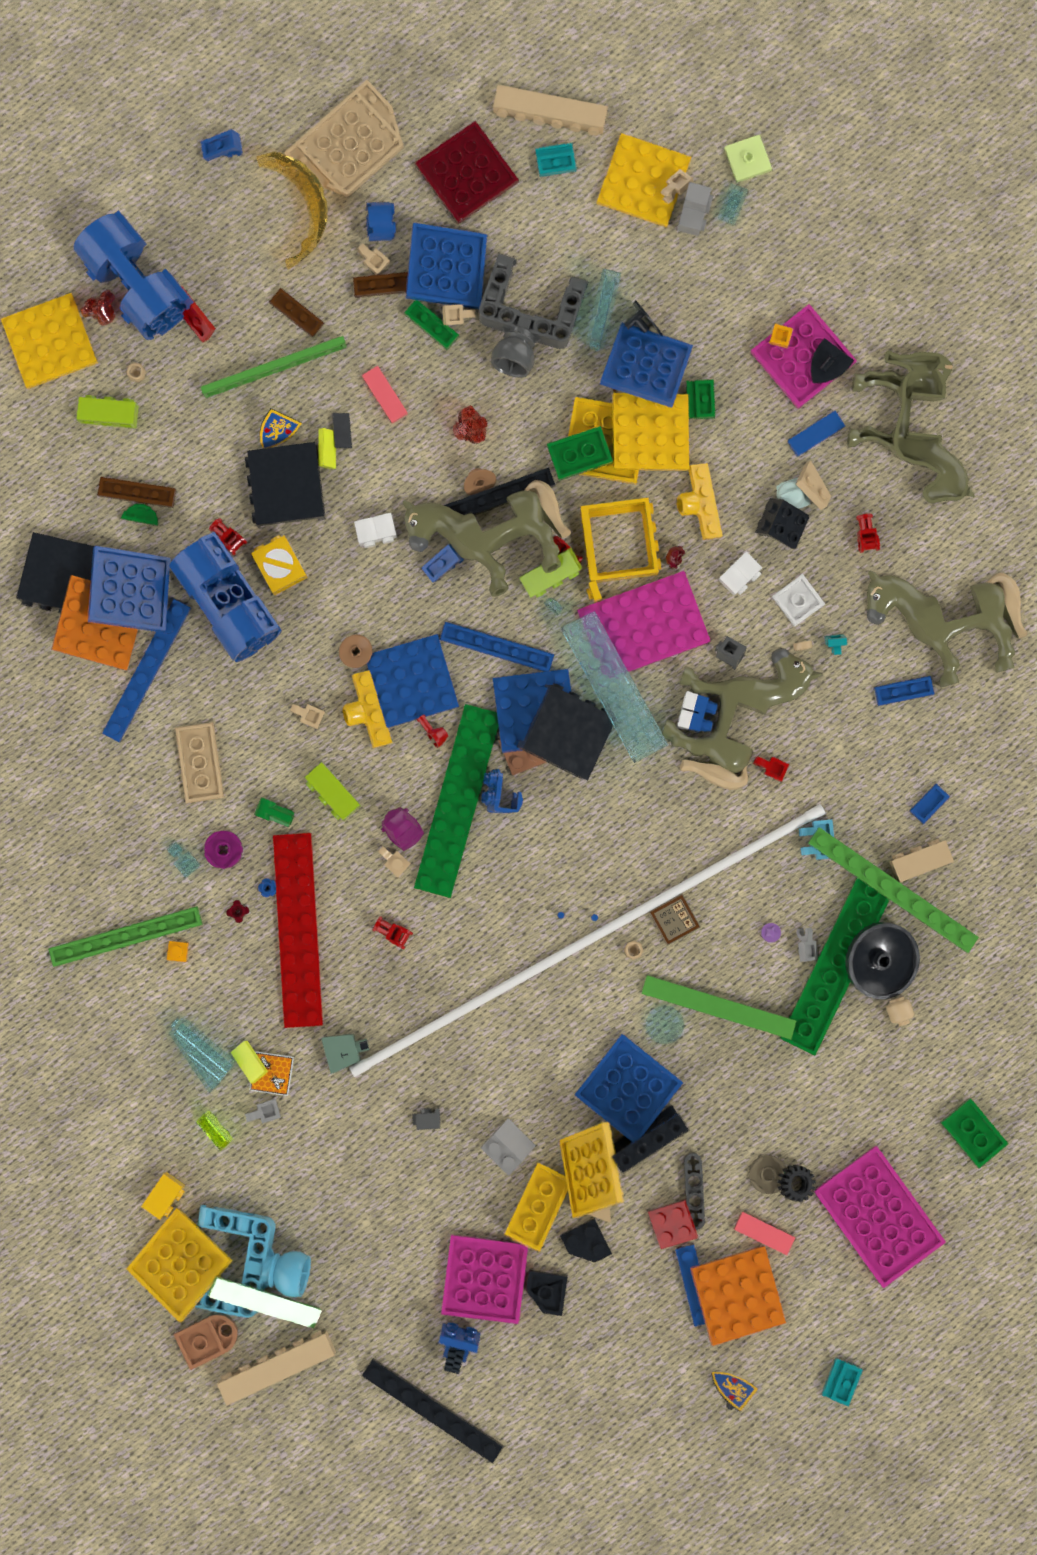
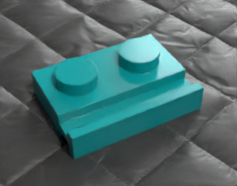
M572 143L535 148L539 177L576 172Z
M835 1357L821 1395L849 1407L863 1369Z

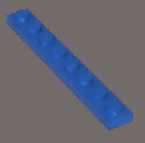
M173 599L167 610L166 631L164 633H155L102 734L119 743L121 742L186 620L191 607Z

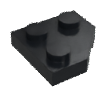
M595 1218L560 1235L570 1255L596 1263L612 1254Z
M529 1270L526 1291L542 1313L557 1316L563 1315L568 1275Z

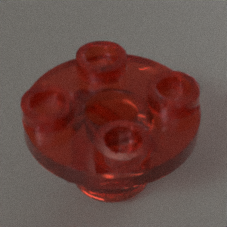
M108 289L103 291L96 299L94 297L87 299L84 302L85 306L80 309L82 316L90 317L93 315V319L97 320L101 326L110 324L115 319L114 309L111 305L115 300L114 294Z
M470 405L460 410L458 422L455 421L453 425V433L458 440H468L473 444H479L485 441L488 423L485 417H481L474 407Z

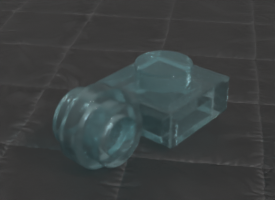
M177 842L169 845L167 851L172 857L175 858L177 856L179 858L173 864L185 878L201 866L190 851L182 855L183 848Z

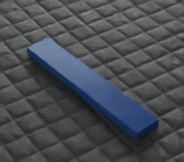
M445 622L440 641L543 672L550 671L554 654Z

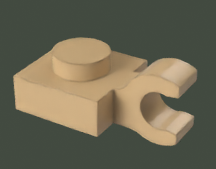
M681 169L678 170L666 181L668 186L661 191V194L665 196L663 201L668 204L672 202L676 193L681 195L688 189L689 182L694 183L693 178Z
M363 243L357 248L359 250L358 253L366 258L364 265L376 275H379L390 264V260L377 248L372 252Z
M462 304L442 306L443 325L464 324L463 318L476 317L475 309L463 310Z
M292 704L290 712L302 716L301 723L317 730L325 714V711L307 704L306 709Z
M384 846L378 851L387 860L384 866L397 878L411 864L398 851L392 855Z

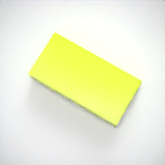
M320 428L318 429V466L336 469L334 431Z
M243 1041L231 1052L251 1084L256 1083L268 1072L248 1041Z

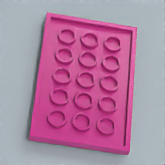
M685 571L577 609L603 681L711 642Z
M876 1145L817 1187L815 1191L813 1190L883 1289L946 1243Z

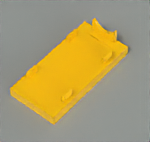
M537 1163L504 1235L527 1248L540 1252L568 1192L566 1177Z

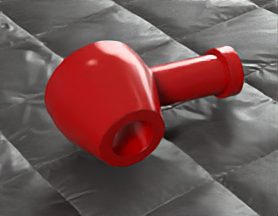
M423 714L417 721L420 722L427 732L428 738L435 740L436 743H433L436 748L441 747L448 738L447 732L443 727L433 729Z

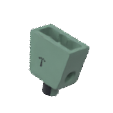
M354 1034L325 1036L321 1038L331 1074L361 1060L359 1053L370 1050L367 1038L356 1041Z

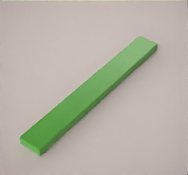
M341 336L201 386L200 388L204 397L208 398L345 349L347 347L344 337Z
M198 906L51 947L48 950L52 965L56 967L203 925Z
M648 975L642 990L644 995L787 1039L792 1038L796 1024L795 1020Z

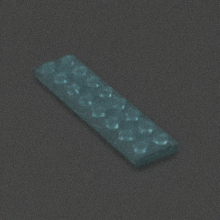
M594 611L563 626L561 630L633 762L636 763L668 746L596 612Z

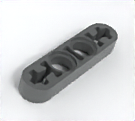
M691 1152L684 1158L685 1194L689 1212L690 1209H701V1212H697L701 1222H698V1226H695V1229L699 1230L705 1224L702 1160L697 1153ZM691 1156L698 1160V1163H695V1170L699 1169V1173H688L687 1171H692L691 1164L687 1163L688 1160H691ZM691 1176L699 1178L697 1186L689 1185L688 1180ZM694 1195L700 1197V1203L697 1206H692L689 1202L690 1198ZM691 1212L690 1215L694 1219V1212Z

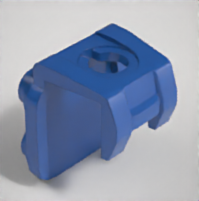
M494 769L485 773L483 783L487 784L488 790L482 793L481 803L487 806V812H519L523 804L522 793L512 794L511 809L499 807L503 773L500 772V769Z

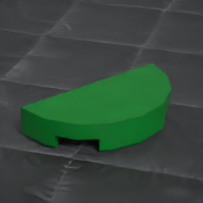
M134 504L125 510L120 518L121 520L158 526L156 512L145 504Z

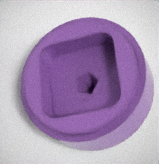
M768 923L762 927L761 936L767 942H775L780 938L781 930L778 925Z

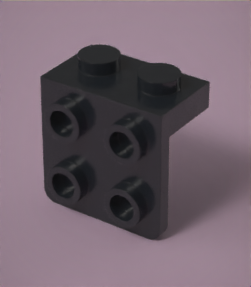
M770 498L757 524L755 533L761 536L772 537L785 546L795 549L807 525L809 515L783 499Z

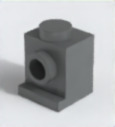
M727 636L723 642L720 641L715 649L717 652L716 658L732 666V669L736 670L745 655L747 647Z
M440 1107L435 1108V1112H432V1108L420 1109L419 1113L412 1114L413 1125H416L417 1130L440 1129Z

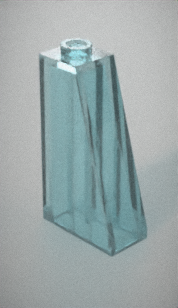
M607 269L602 270L586 339V345H589L590 349L600 350V348L604 349L620 285V272Z
M182 1017L180 1020L177 1018L171 1024L172 1030L169 1034L206 1090L211 1093L237 1062L185 1017Z

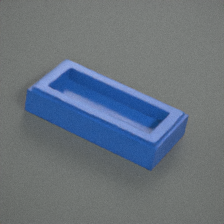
M936 783L909 811L924 824L950 796Z

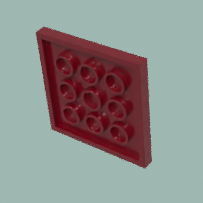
M476 120L415 162L416 168L458 225L519 183L518 177Z

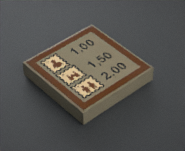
M683 894L649 911L667 946L701 928Z

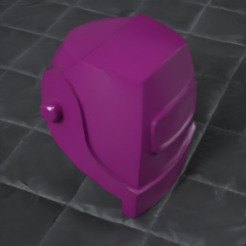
M398 807L387 812L382 821L383 827L381 830L386 832L389 839L397 847L405 851L422 838L424 831L416 818L408 813L409 810L407 808Z

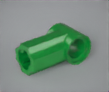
M261 797L254 815L267 821L271 820L290 827L295 812Z

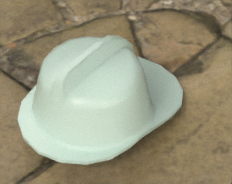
M798 478L779 484L776 487L777 499H783L798 509L811 504L809 497L796 485Z

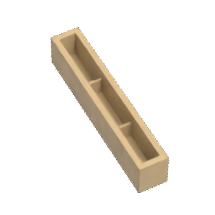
M497 85L493 104V113L502 118L511 116L515 117L518 121L532 120L537 125L547 123L558 129L567 127L573 132L587 131L588 134L593 136L603 135L608 106L503 85Z
M317 1330L310 1334L311 1338L307 1340L300 1338L292 1343V1347L286 1349L283 1346L275 1350V1354L270 1357L267 1355L261 1356L256 1359L257 1363L251 1366L247 1363L238 1368L239 1371L234 1374L230 1371L220 1376L221 1380H219L217 1386L226 1406L335 1356L336 1350L327 1330L324 1332Z

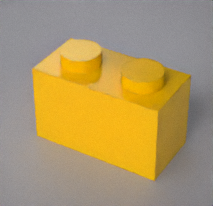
M165 1172L141 1207L159 1220L164 1216L168 1217L174 1209L171 1205L175 1200L179 1201L184 1195L185 1191L182 1189L185 1187V1184L168 1172Z

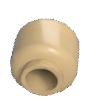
M904 996L889 1000L886 1009L890 1021L898 1023L899 1026L909 1024L910 1019L914 1017L910 1000L904 999Z

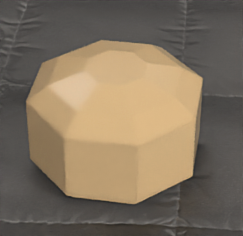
M134 362L127 367L126 374L131 381L139 383L145 379L146 371L141 364Z
M631 941L626 944L624 952L626 957L634 960L641 957L643 948L641 943Z

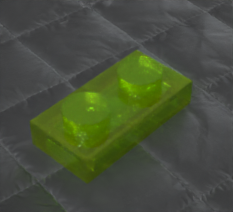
M210 1110L205 1112L196 1121L220 1151L234 1140L229 1131L222 1126Z

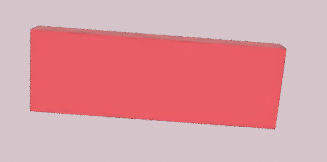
M378 366L362 375V378L392 424L408 414Z
M743 1211L734 1227V1230L785 1255H788L795 1240L794 1236Z

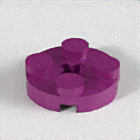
M214 832L205 842V858L209 864L216 868H231L242 858V842L232 832ZM220 845L228 846L227 854L219 853Z

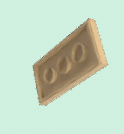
M214 723L175 728L186 804L224 798Z

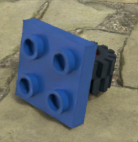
M453 1322L443 1323L438 1342L445 1345L443 1357L446 1358L443 1371L459 1375L462 1362L466 1363L468 1352L477 1353L481 1334L477 1332V1329L472 1327L461 1328Z

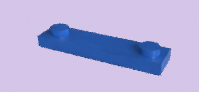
M691 1244L675 1248L694 1326L703 1325L705 1321L690 1269L699 1265L695 1245Z

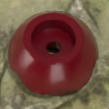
M674 546L669 549L666 555V563L670 568L677 569L678 565L682 563V556L685 554L682 546Z

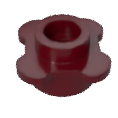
M235 900L231 908L226 911V914L234 918L236 923H241L243 917L249 914L250 910L248 907H244L239 900Z

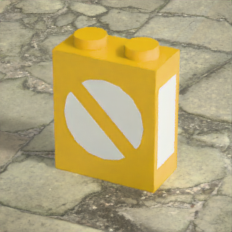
M278 535L270 540L271 543L265 546L264 544L259 545L251 553L274 596L308 578L285 535L282 537Z

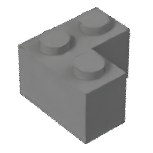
M689 182L677 231L699 236L700 231H704L707 220L703 218L705 213L709 214L714 196L710 195L711 187Z

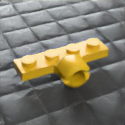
M708 463L690 465L688 471L692 492L681 493L677 496V510L682 516L696 515L698 517L703 540L721 538L723 535Z
M370 670L353 674L352 679L358 701L347 703L343 706L342 711L346 724L348 726L365 724L373 748L391 744L392 739L389 729L385 724Z

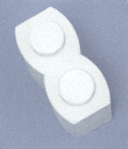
M391 513L354 522L359 544L364 546V548L374 547L375 543L380 541L383 544L391 543L394 541L393 538H397Z
M746 551L718 580L733 596L737 593L741 595L748 588L746 584L750 580L754 582L761 575L759 571L762 567Z

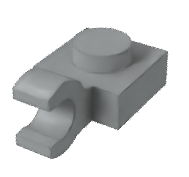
M804 928L797 929V936L802 941L798 942L800 962L817 960L816 941L812 940V928H805V934Z
M276 1098L257 1104V1111L245 1114L247 1122L261 1118V1122L266 1123L281 1118Z

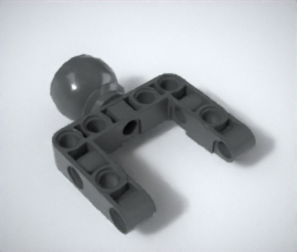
M499 253L479 307V321L486 327L504 332V339L500 340L492 351V366L505 375L524 378L528 376L535 363L532 349L535 343L556 349L567 347L589 281L574 276L570 277V284L564 292L557 320L553 321L537 315H527L521 313L520 310L503 305L513 275L512 269L513 266H516L517 259ZM497 279H502L503 282L500 283V282H497L496 280H497ZM572 301L575 305H570L567 302ZM490 312L492 313V315L487 316L484 313ZM509 318L510 321H504L502 319ZM539 329H544V330H546V332H545V333H541V332H539L538 330H539ZM556 335H563L564 338H558Z

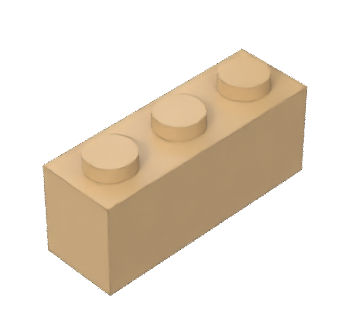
M938 838L928 842L929 846L922 848L920 845L910 849L911 853L904 855L901 852L893 855V860L889 861L895 879L898 882H903L954 862L946 840L940 841Z

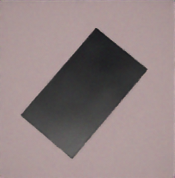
M332 413L335 448H352L349 413Z

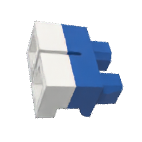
M687 691L676 727L697 733L700 731L710 732L713 722L703 718L705 713L715 715L718 704L708 701L709 698Z

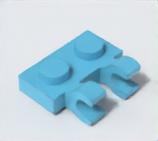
M813 821L812 827L799 829V836L813 835L817 828L820 827L834 837L833 821ZM813 847L801 848V856L815 854L816 860L829 859Z

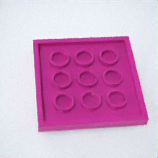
M810 304L782 325L793 328L787 349L769 344L770 334L750 351L797 409L801 408L834 381L817 384L812 382L811 361L814 352L824 338L855 360L849 368L857 362Z
M451 1234L441 1315L519 1324L528 1248L517 1242Z

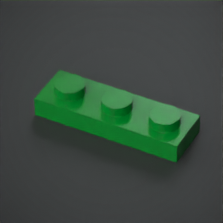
M415 300L404 312L408 319L445 350H448L459 338L457 332L448 325H443V321L418 300Z

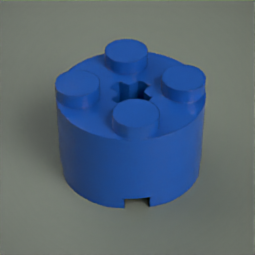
M366 202V211H368L366 216L368 241H391L394 239V233H396V224L393 221L394 203Z

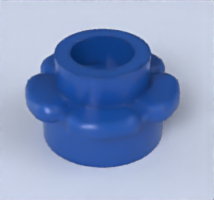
M269 878L263 879L262 883L258 885L261 895L263 897L274 896L276 894V882Z

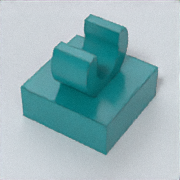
M844 634L824 636L825 644L831 647L832 653L834 655H841V646L847 645V637Z

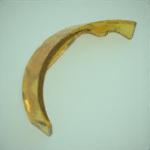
M274 151L256 156L259 168L264 167L274 170L288 178L302 194L309 213L308 237L302 241L301 252L294 257L285 259L287 269H291L305 259L320 242L327 223L328 206L327 200L324 197V189L317 176L300 160Z

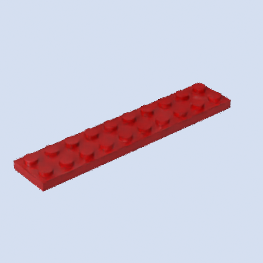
M312 833L273 835L284 1028L323 1026Z

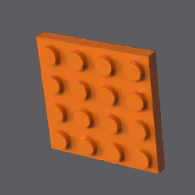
M71 575L51 650L127 671L138 629L88 622L91 581Z
M765 1246L690 1268L712 1346L786 1323Z

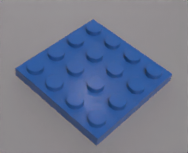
M413 223L406 299L446 305L462 304L466 308L479 309L482 300L487 234Z
M621 322L600 385L672 408L693 345L661 336L651 331L643 333L639 327L635 326L628 330L624 323Z
M94 546L88 622L164 633L166 631L169 564L171 558Z
M438 634L374 652L367 662L387 728L417 720L423 714L428 717L459 707Z
M568 669L493 678L502 753L523 751L517 748L519 740L524 741L546 694L547 688L544 687L545 684L553 685V683L564 687L563 691L567 693L571 691Z
M622 1034L574 1095L630 1141L635 1142L642 1137L683 1082Z

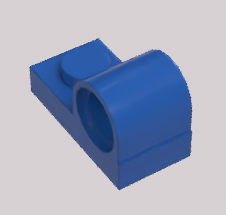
M232 129L201 141L203 158L206 161L223 155L230 158L232 155L241 156L243 154L240 134Z
M448 544L421 568L431 582L434 583L446 572L454 569L457 563L461 564L465 559L455 552L451 544Z

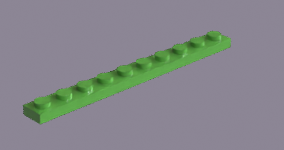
M820 827L817 828L809 840L808 844L964 952L969 953L979 937Z

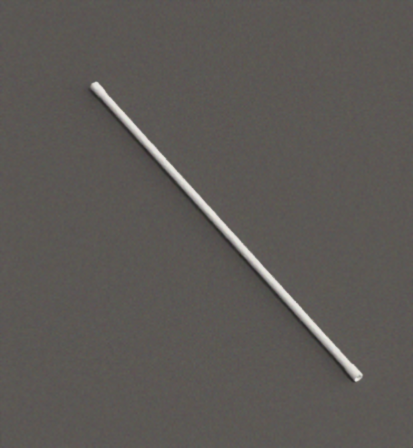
M819 804L811 808L803 815L383 1050L349 1067L353 1076L360 1075L377 1063L804 824L826 814L823 807Z

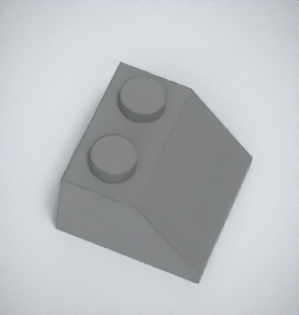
M508 1118L481 1145V1149L509 1176L536 1145Z

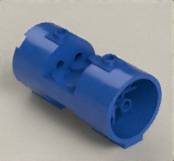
M118 210L114 214H107L89 224L77 237L73 249L87 267L86 273L93 281L97 279L102 283L118 277L122 280V284L129 290L119 307L123 312L122 318L128 324L132 323L146 340H153L154 335L160 334L163 336L183 319L184 310H188L194 301L166 268L162 272H156L145 277L135 263L140 258L143 247L147 243Z
M215 532L200 537L198 541L186 547L170 562V569L192 600H196L212 624V631L233 661L240 662L258 652L257 650L266 644L269 645L281 634V628L258 595L256 596L239 571V566Z

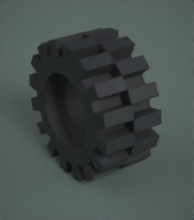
M789 1165L787 1166L788 1169L784 1168L782 1170L784 1174H779V1177H782L781 1180H777V1183L781 1184V1186H778V1190H781V1195L795 1202L808 1200V1196L813 1195L811 1190L815 1191L816 1188L812 1186V1184H816V1180L812 1179L815 1177L814 1174L810 1173L811 1171L806 1169V1167ZM795 1176H799L802 1180V1185L797 1191H794L791 1186Z

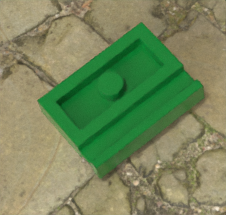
M714 380L686 381L689 420L715 419Z

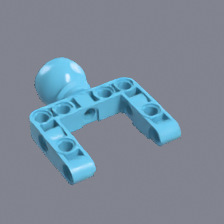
M207 1205L200 1206L197 1226L250 1237L242 1279L243 1285L250 1286V1282H254L257 1289L263 1291L268 1286L271 1288L275 1286L285 1296L302 1297L309 1279L311 1258L305 1253L298 1251L287 1252L282 1256L279 1253H274L272 1245L275 1234V1222L272 1218L220 1207L208 1208L206 1207ZM224 1215L229 1218V1225L224 1224ZM261 1223H265V1224H266V1226H267V1231H266V1232H263V1231L260 1229V1224H261ZM258 1242L263 1244V1252L257 1249ZM210 1289L195 1306L196 1308L244 1318H250L258 1313L257 1311H250L247 1308L217 1299L215 1303H212L208 1296Z

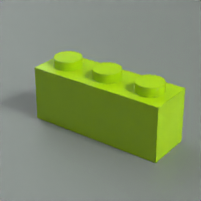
M85 395V397H79L76 419L80 424L137 428L139 406L133 399L123 398L120 401L115 400L113 397L98 399L93 395Z
M572 548L557 555L561 562V566L557 570L545 573L542 566L539 565L519 578L530 598L535 595L538 598L547 593V588L552 586L554 589L563 584V579L567 577L572 579L580 574L578 571L581 570L582 566Z
M322 762L304 777L307 780L305 783L312 792L316 790L320 794L318 799L325 806L329 804L333 809L331 813L337 820L341 818L345 821L361 807L357 800Z

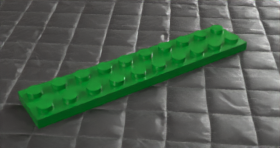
M468 704L464 706L415 881V889L447 898L452 896L481 792L484 774L487 770L499 727L497 712Z
M857 877L789 1019L796 1021L792 1038L787 1039L781 1036L779 1038L816 1056L850 984L846 972V954L849 945L862 929L880 921L889 902V899Z

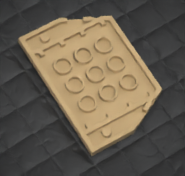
M366 80L285 151L284 156L309 183L349 197L396 156L404 146L391 104Z

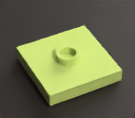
M760 135L724 147L736 183L772 171Z

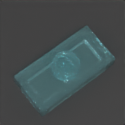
M731 183L717 219L735 226L748 189Z

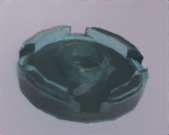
M660 1006L649 1013L646 1019V1030L653 1041L659 1044H670L681 1037L684 1031V1021L682 1015L676 1009L670 1006Z

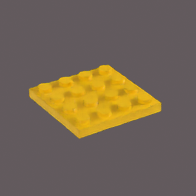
M621 133L596 204L667 228L679 194L676 193L672 202L668 204L663 201L665 196L661 194V191L668 186L666 181L678 170L681 169L685 173L687 172L692 157Z
M72 293L1 318L27 389L98 363Z
M613 393V470L688 471V394H677L671 408L628 393Z
M575 397L568 437L601 426L613 460L612 403ZM612 463L579 475L636 485L639 470H613Z
M609 1122L598 1124L561 1139L560 1149L572 1217H581L623 1203L619 1171L612 1159V1156L615 1155V1150L613 1148Z
M176 1208L126 1270L178 1322H182L210 1289L215 1276L219 1277L233 1260L180 1208Z

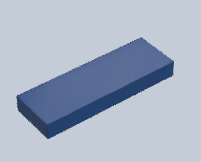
M833 411L787 442L796 456L799 457L845 428V424L837 412Z
M931 676L874 687L878 706L935 694Z

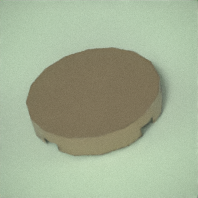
M760 1156L750 1166V1182L757 1191L763 1194L777 1193L780 1191L778 1186H781V1184L777 1183V1180H781L782 1177H779V1174H784L782 1170L786 1166L776 1156Z

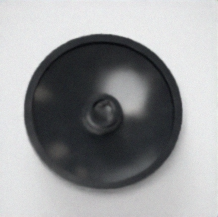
M878 922L862 929L851 941L846 954V972L851 984L860 993L880 1000L890 999L904 992L914 981L920 963L919 948L914 937L905 928L890 922Z

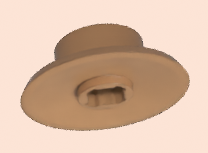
M476 468L465 479L464 490L467 494L473 495L493 488L496 483V476L490 470Z
M358 634L345 638L339 648L341 661L351 668L364 666L372 656L370 641ZM359 649L360 653L355 656L353 652Z

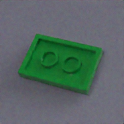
M601 426L547 444L558 481L613 463Z
M968 1098L940 1122L979 1169L1009 1144L971 1098Z

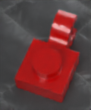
M757 756L753 762L754 765L765 769L764 775L779 782L783 781L790 765L775 757H771L767 761Z

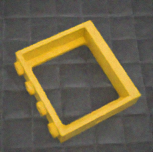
M649 497L580 506L590 582L596 580V583L658 575L659 570H661L660 558L657 559L656 551H659L658 540H654L653 533H656V523L651 519V514H654L653 503H649ZM640 512L642 514L648 566L598 573L590 518Z

